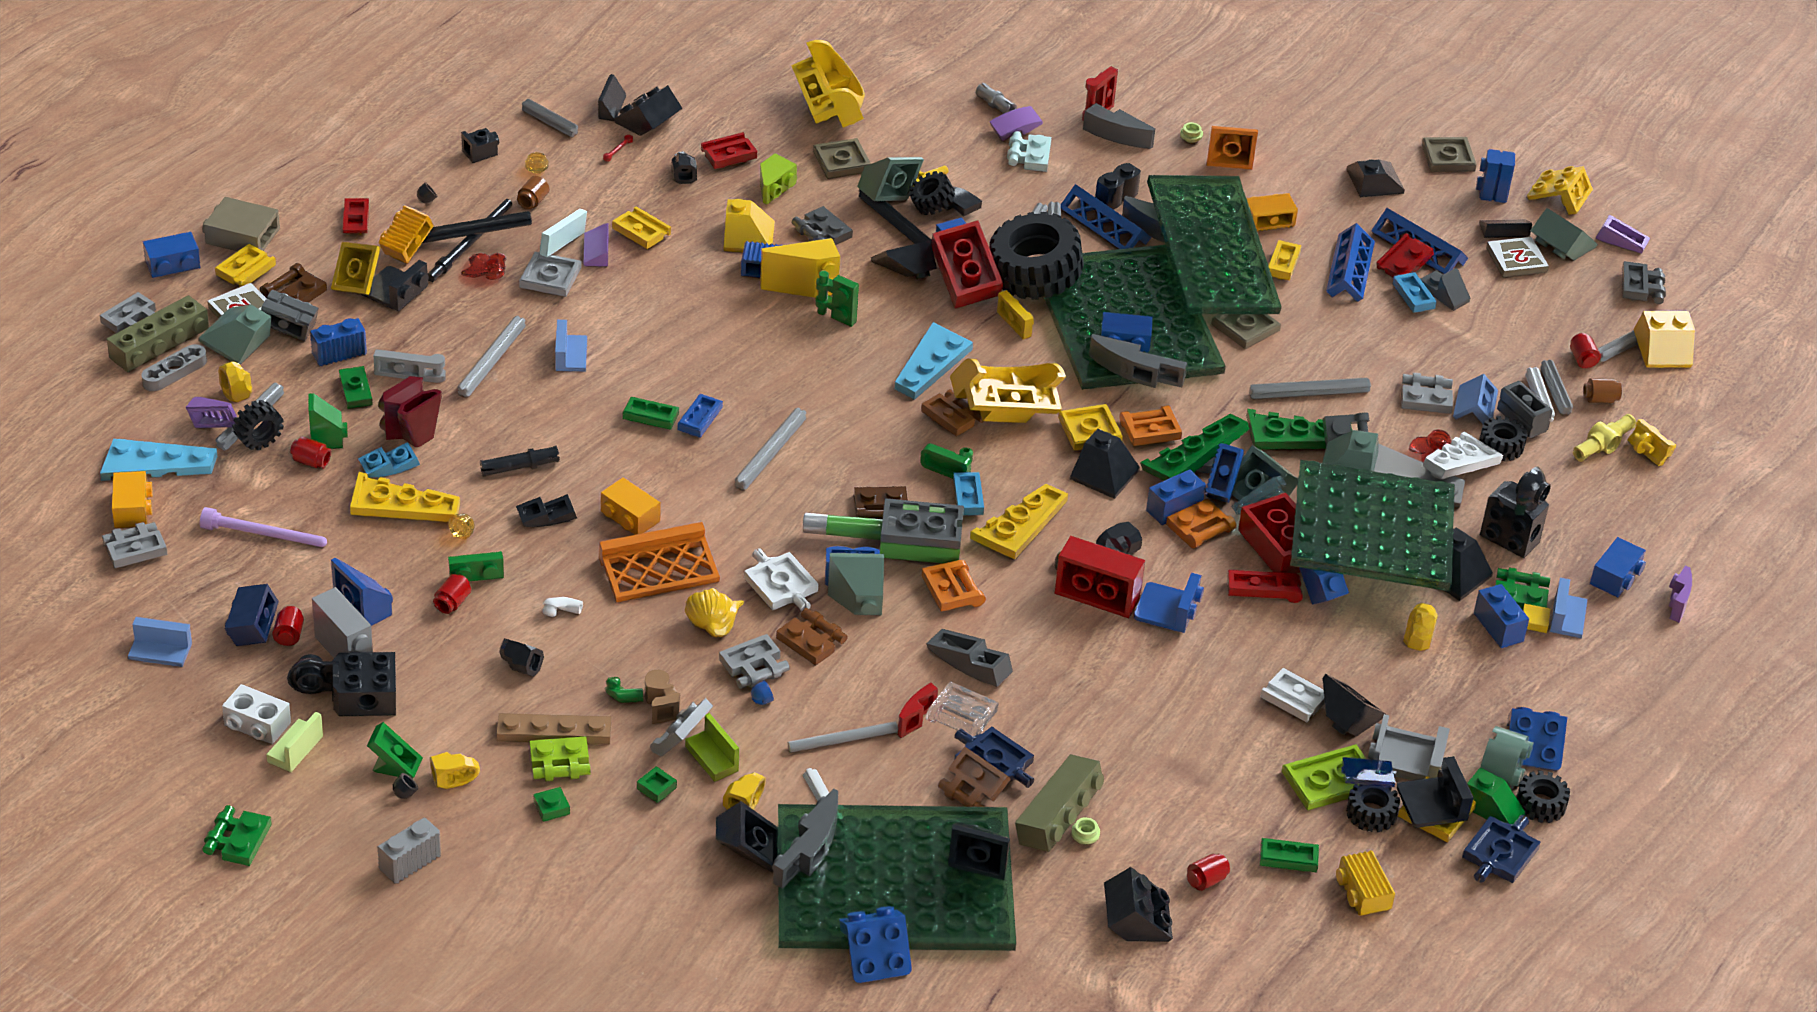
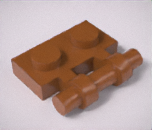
M951 389L946 391L945 396L939 393L921 405V412L956 437L974 427L975 420L980 423L984 422L982 421L980 410H970L966 398H955L954 391Z
M805 608L801 613V617L806 620L805 622L795 617L776 631V639L815 666L834 653L835 644L832 642L836 640L840 644H844L848 638L842 632L841 627L835 623L830 624L824 620L822 614L817 611L813 612L808 608ZM818 628L824 633L820 635L815 629Z
M964 747L948 768L955 777L951 782L945 778L941 779L938 788L943 790L945 796L949 799L957 800L963 804L964 809L969 813H976L978 816L984 817L988 808L981 804L983 798L987 797L994 802L1011 779L967 747ZM965 783L974 788L971 795L962 791Z

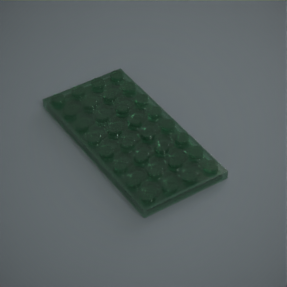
M1149 175L1147 184L1186 314H1280L1282 306L1240 177Z

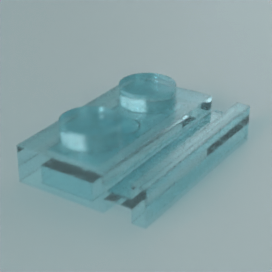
M1282 476L1272 477L1231 507L1237 515L1241 514L1243 506L1282 494V488L1287 484Z

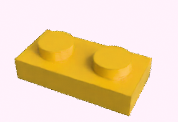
M1278 240L1268 266L1267 275L1290 281L1302 245Z
M1007 290L998 294L997 313L1023 340L1032 337L1034 319L1031 313L1027 312Z

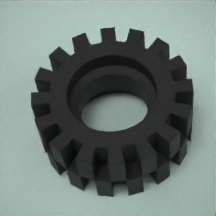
M933 171L932 175L926 173V177L920 176V181H914V187L909 189L911 191L909 196L919 213H924V215H928L929 212L931 215H934L937 210L940 213L942 211L941 208H947L949 206L948 202L952 203V197H955V189L943 172L937 173V171Z
M259 400L258 403L252 401V406L246 404L243 406L245 410H239L237 413L239 417H234L233 420L236 423L232 424L234 434L250 450H254V448L261 450L262 445L264 448L269 447L268 442L274 443L276 441L274 437H279L281 435L279 430L284 428L282 424L284 420L269 402H264L263 400Z
M1497 416L1496 420L1493 417L1489 418V421L1486 420L1482 426L1479 439L1482 443L1502 454L1503 458L1501 461H1505L1506 458L1509 461L1514 460V457L1519 458L1524 452L1528 435L1527 429H1523L1524 425L1522 423L1517 424L1518 420L1516 419L1510 421V417L1505 416V419Z
M1533 771L1529 773V776L1525 775L1523 777L1516 798L1525 811L1524 816L1529 814L1528 819L1532 821L1536 817L1539 823H1543L1544 819L1547 820V823H1552L1553 818L1558 821L1561 816H1564L1570 798V788H1567L1568 784L1566 781L1561 782L1560 776L1557 775L1553 778L1552 772L1544 775L1543 771H1538L1536 775ZM1535 794H1543L1550 797L1551 799H1541L1537 797Z
M1369 779L1368 784H1366L1365 780L1360 781L1359 785L1355 784L1353 790H1350L1346 808L1348 819L1352 818L1351 823L1353 825L1359 823L1358 828L1363 830L1364 826L1368 827L1367 832H1373V828H1376L1377 832H1382L1383 827L1386 830L1390 829L1391 825H1394L1400 806V797H1397L1398 792L1396 790L1391 791V785L1388 784L1384 787V782L1380 780L1378 784H1374L1373 779ZM1365 803H1374L1382 808H1370Z

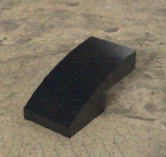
M953 186L955 189V197H952L953 202H948L949 206L943 208L947 211L954 208L964 217L982 207V200L967 190Z
M568 494L543 503L541 497L516 506L524 527L551 526L577 519Z

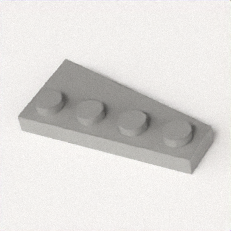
M1378 443V457L1369 491L1460 507L1465 480L1456 476L1445 479L1435 478L1429 470L1422 467L1423 462Z

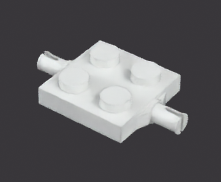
M758 548V551L756 549L752 553V557L757 560L758 564L744 571V579L772 610L789 603H795L801 611L805 608L809 609L811 604L804 597L818 592L816 580L790 552L770 558L765 555L762 549Z

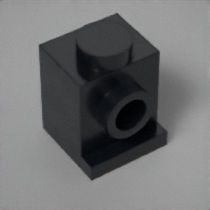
M487 128L469 134L466 131L461 132L462 152L472 163L498 155L500 141L495 131L490 132Z

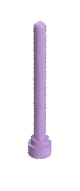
M205 507L200 517V528L213 530V528L220 526L318 547H324L327 544V539L322 536L221 516V513L212 508Z

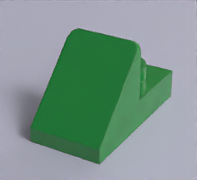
M384 722L375 726L367 744V747L379 756L373 771L395 777L405 773L413 779L423 757Z

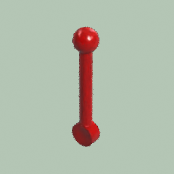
M630 134L625 135L624 140L619 145L603 155V160L605 162L611 161L612 156L627 143L633 142V136Z

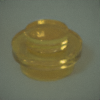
M540 152L529 154L525 161L526 169L533 173H541L549 166L546 156Z
M455 514L450 518L449 529L456 538L465 540L473 534L475 524L469 515Z

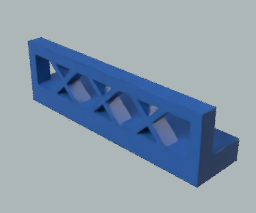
M1076 184L1061 203L1062 210L1127 255H1129L1138 241L1146 245L1152 238L1140 227ZM1077 197L1081 202V208L1071 210L1068 206ZM1091 210L1097 211L1098 219L1087 221L1086 212ZM1113 222L1114 231L1105 233L1103 223ZM1129 233L1132 235L1126 246L1120 243V234Z
M1389 208L1385 209L1371 230L1374 234L1393 245L1400 240L1401 234L1407 233L1413 239L1416 238L1434 249V255L1431 257L1434 262L1428 260L1425 264L1442 274L1453 270L1457 263L1464 266L1468 260V257L1460 249ZM1387 221L1394 226L1395 231L1385 234L1380 230ZM1445 255L1451 259L1445 268L1438 265V256Z
M1357 223L1338 235L1326 292L1331 297H1334L1346 290L1358 302L1364 297L1375 241Z

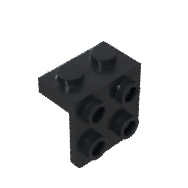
M418 260L405 272L393 266H387L373 277L369 295H361L399 312L428 287L427 263Z

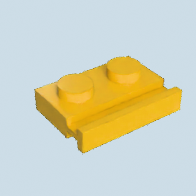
M637 206L634 207V211H627L612 221V229L646 249L663 240L665 235H671V226Z
M248 244L216 266L215 274L233 285L237 283L240 288L252 283L276 266V259L274 256L268 257L266 252Z

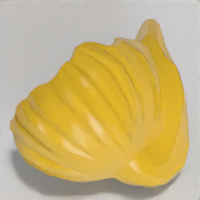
M711 588L689 596L687 601H685V614L693 625L705 629L712 637H723L731 631L737 611L744 604V601H732L725 594Z

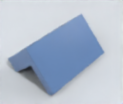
M557 320L556 371L586 372L587 335H567V320Z
M1485 374L1459 385L1453 414L1455 419L1473 412L1484 425L1486 420L1489 421V418L1493 417L1498 389Z
M1560 578L1554 600L1550 632L1582 638L1588 599L1568 595L1570 579Z
M135 617L132 624L134 642L128 654V660L183 667L192 645L190 624Z

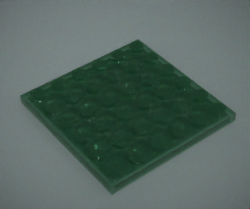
M1300 460L1290 566L1450 591L1452 583L1455 484Z

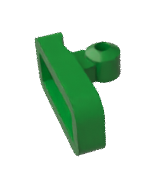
M929 443L921 451L920 463L928 470L953 479L954 473L971 472L973 450L964 447L959 450V454H956L953 451Z

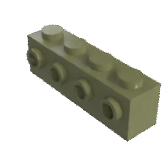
M187 295L107 338L109 358L125 371L130 372L209 328L207 309Z
M1072 754L1067 757L1016 820L1015 825L1019 845L1050 852L1053 846L1061 840L1062 835L1069 826L1075 822L1076 817L1084 807L1088 806L1095 793L1102 788L1104 775L1101 771L1100 761Z

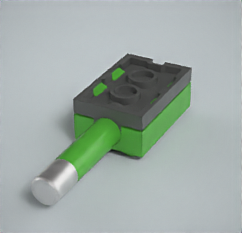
M885 499L883 519L805 513L802 531L803 533L881 540L880 554H884V558L948 563L959 560L964 506Z

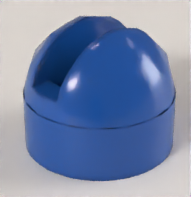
M765 680L752 688L751 696L756 704L764 705L774 701L772 691Z

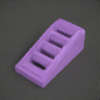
M1611 215L1608 216L1596 236V239L1641 254L1650 240L1648 236Z
M194 397L186 406L195 428L232 427V424H236L233 420L237 416L231 403L204 397Z

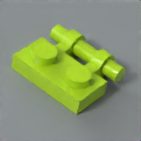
M586 736L530 741L533 779L545 778V781H554V778L557 777L579 779L580 776L591 775Z

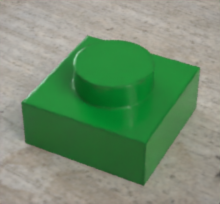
M657 766L637 781V790L656 803H659L677 788V780Z
M561 787L533 794V802L543 822L570 815V805Z

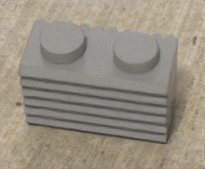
M424 817L395 836H392L377 846L379 869L394 883H399V880H404V877L408 878L409 874L413 875V871L417 872L418 869H422V866H427V863L436 860V857H441L440 830Z

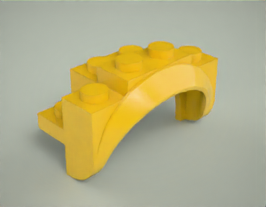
M813 40L806 42L812 56L791 66L815 123L826 121L837 115L844 128L863 120L864 117L860 108L862 107L865 93L853 71L827 41Z
M967 358L950 375L955 398H967L970 410H980L982 421L1026 423L1035 413L1058 414L1062 410L1056 387L1066 376L1062 367L1056 363L1020 367L980 366L977 359Z

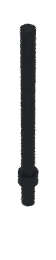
M505 199L486 218L502 216L512 207L511 200ZM484 233L466 236L447 256H442L435 263V267L428 273V281L434 282L441 274L447 273L452 268V263Z

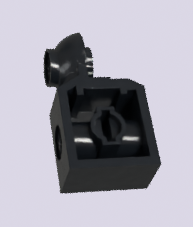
M1534 467L1530 472L1524 473L1518 484L1513 481H1504L1488 497L1480 530V536L1523 559L1540 543L1549 508L1546 498L1550 492L1551 484L1546 482L1545 475L1539 467Z
M395 652L338 653L332 661H323L317 655L308 654L302 656L288 672V684L300 693L316 694L332 691L333 710L338 716L396 715Z

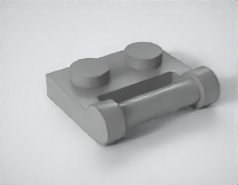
M705 698L697 705L692 702L686 709H682L677 715V720L667 728L661 738H656L651 743L650 748L652 752L663 756L689 734L713 705Z

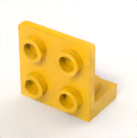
M1568 166L1562 170L1554 171L1549 169L1542 172L1527 194V198L1532 200L1561 195L1562 204L1566 207L1568 215L1578 213L1593 189L1584 166Z

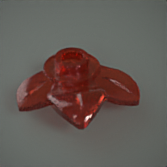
M486 253L473 254L468 258L471 266L461 271V275L470 278L485 275L489 280L499 279L505 274V261L507 259L502 253H495L491 256Z
M1433 430L1427 437H1416L1409 445V451L1421 454V461L1424 463L1427 456L1438 449L1442 450L1446 443L1451 444L1450 435L1444 430Z

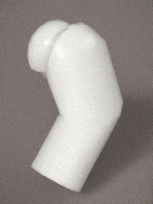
M567 597L548 598L543 602L544 608L542 613L549 617H555L557 609L580 614L583 601Z

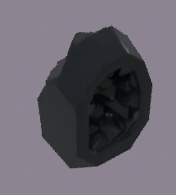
M684 151L676 153L671 159L673 180L679 184H691L697 181L696 159Z
M1122 522L1106 529L1097 538L1096 544L1131 554L1141 549L1142 537L1139 530L1130 522Z
M505 638L499 648L501 658L508 662L509 667L513 671L533 677L540 671L544 660L543 650Z

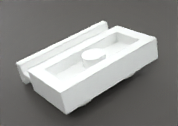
M1282 668L1261 692V698L1305 722H1308L1309 718L1312 715L1314 716L1325 704L1323 689L1285 668Z

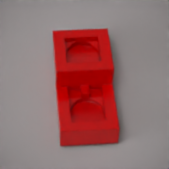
M345 198L343 233H368L369 198Z
M930 682L917 691L902 708L899 714L897 734L900 738L922 727L923 715L937 707L938 688Z

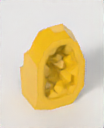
M227 362L221 365L218 369L219 384L226 398L232 402H240L249 398L252 393L250 373L243 370L241 365L236 362Z
M1420 603L1410 612L1403 640L1408 648L1419 651L1430 648L1438 617L1432 605Z
M445 752L430 757L432 777L438 788L450 789L463 786L473 781L480 773L478 762L474 758L466 757L462 754L451 755Z
M753 772L731 783L723 796V806L728 810L742 801L754 810L764 791L766 777Z

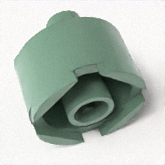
M1495 726L1492 732L1497 733V736L1494 740L1489 738L1481 768L1504 779L1510 789H1513L1514 786L1520 785L1525 775L1526 769L1521 767L1523 761L1530 757L1534 742H1530L1527 735Z

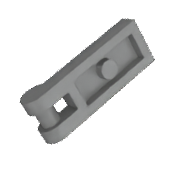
M378 349L374 352V375L406 379L409 376L423 377V381L441 383L446 379V371L443 369L445 357L441 354L425 356Z

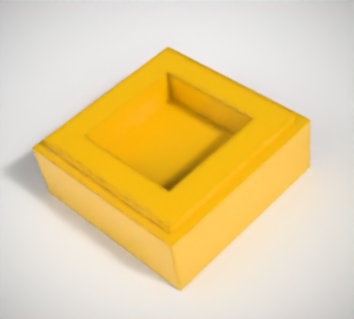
M1524 603L1523 611L1529 618L1527 630L1547 633L1551 609Z

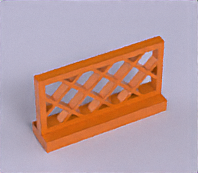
M703 522L601 541L599 543L598 558L601 566H604L616 602L720 581L717 567L705 538ZM700 546L703 551L699 557L687 552L690 548ZM673 552L678 556L672 562L663 558L662 555ZM647 557L652 562L646 567L637 563V559ZM683 557L695 563L690 570L678 565ZM620 562L627 565L622 572L611 567V564ZM657 562L669 568L665 575L652 570ZM701 565L709 569L711 574L701 576L695 573V571ZM631 568L643 573L639 580L627 575ZM674 570L685 575V578L680 581H675L669 577ZM648 575L660 581L655 586H649L643 582ZM622 581H625L634 587L630 591L620 592L618 586Z

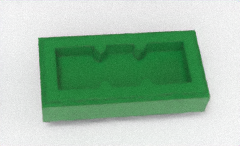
M364 366L339 369V378L347 409L373 405Z
M630 397L623 410V419L669 430L672 429L679 415V407L636 397Z
M1268 838L1261 839L1260 866L1317 873L1319 861L1318 844Z

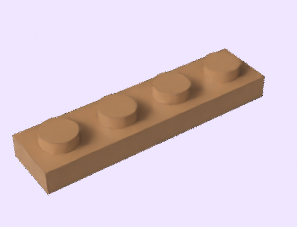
M499 713L497 741L530 742L532 740L586 736L587 744H610L611 716Z

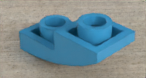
M408 442L386 453L380 447L358 458L369 478L394 475L420 465L417 456Z

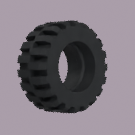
M1029 212L1024 216H1021V214L1017 215L1013 220L1010 221L1008 219L1005 221L1002 227L999 226L989 242V249L1003 282L1002 290H1007L1012 296L1017 295L1021 299L1029 297L1032 300H1039V297L1050 298L1053 294L1057 293L1059 295L1065 291V288L1073 286L1075 280L1077 281L1082 273L1084 262L1078 229L1066 218L1062 219L1060 215L1054 213L1049 215L1047 212H1040V214ZM1036 254H1045L1037 257H1028Z

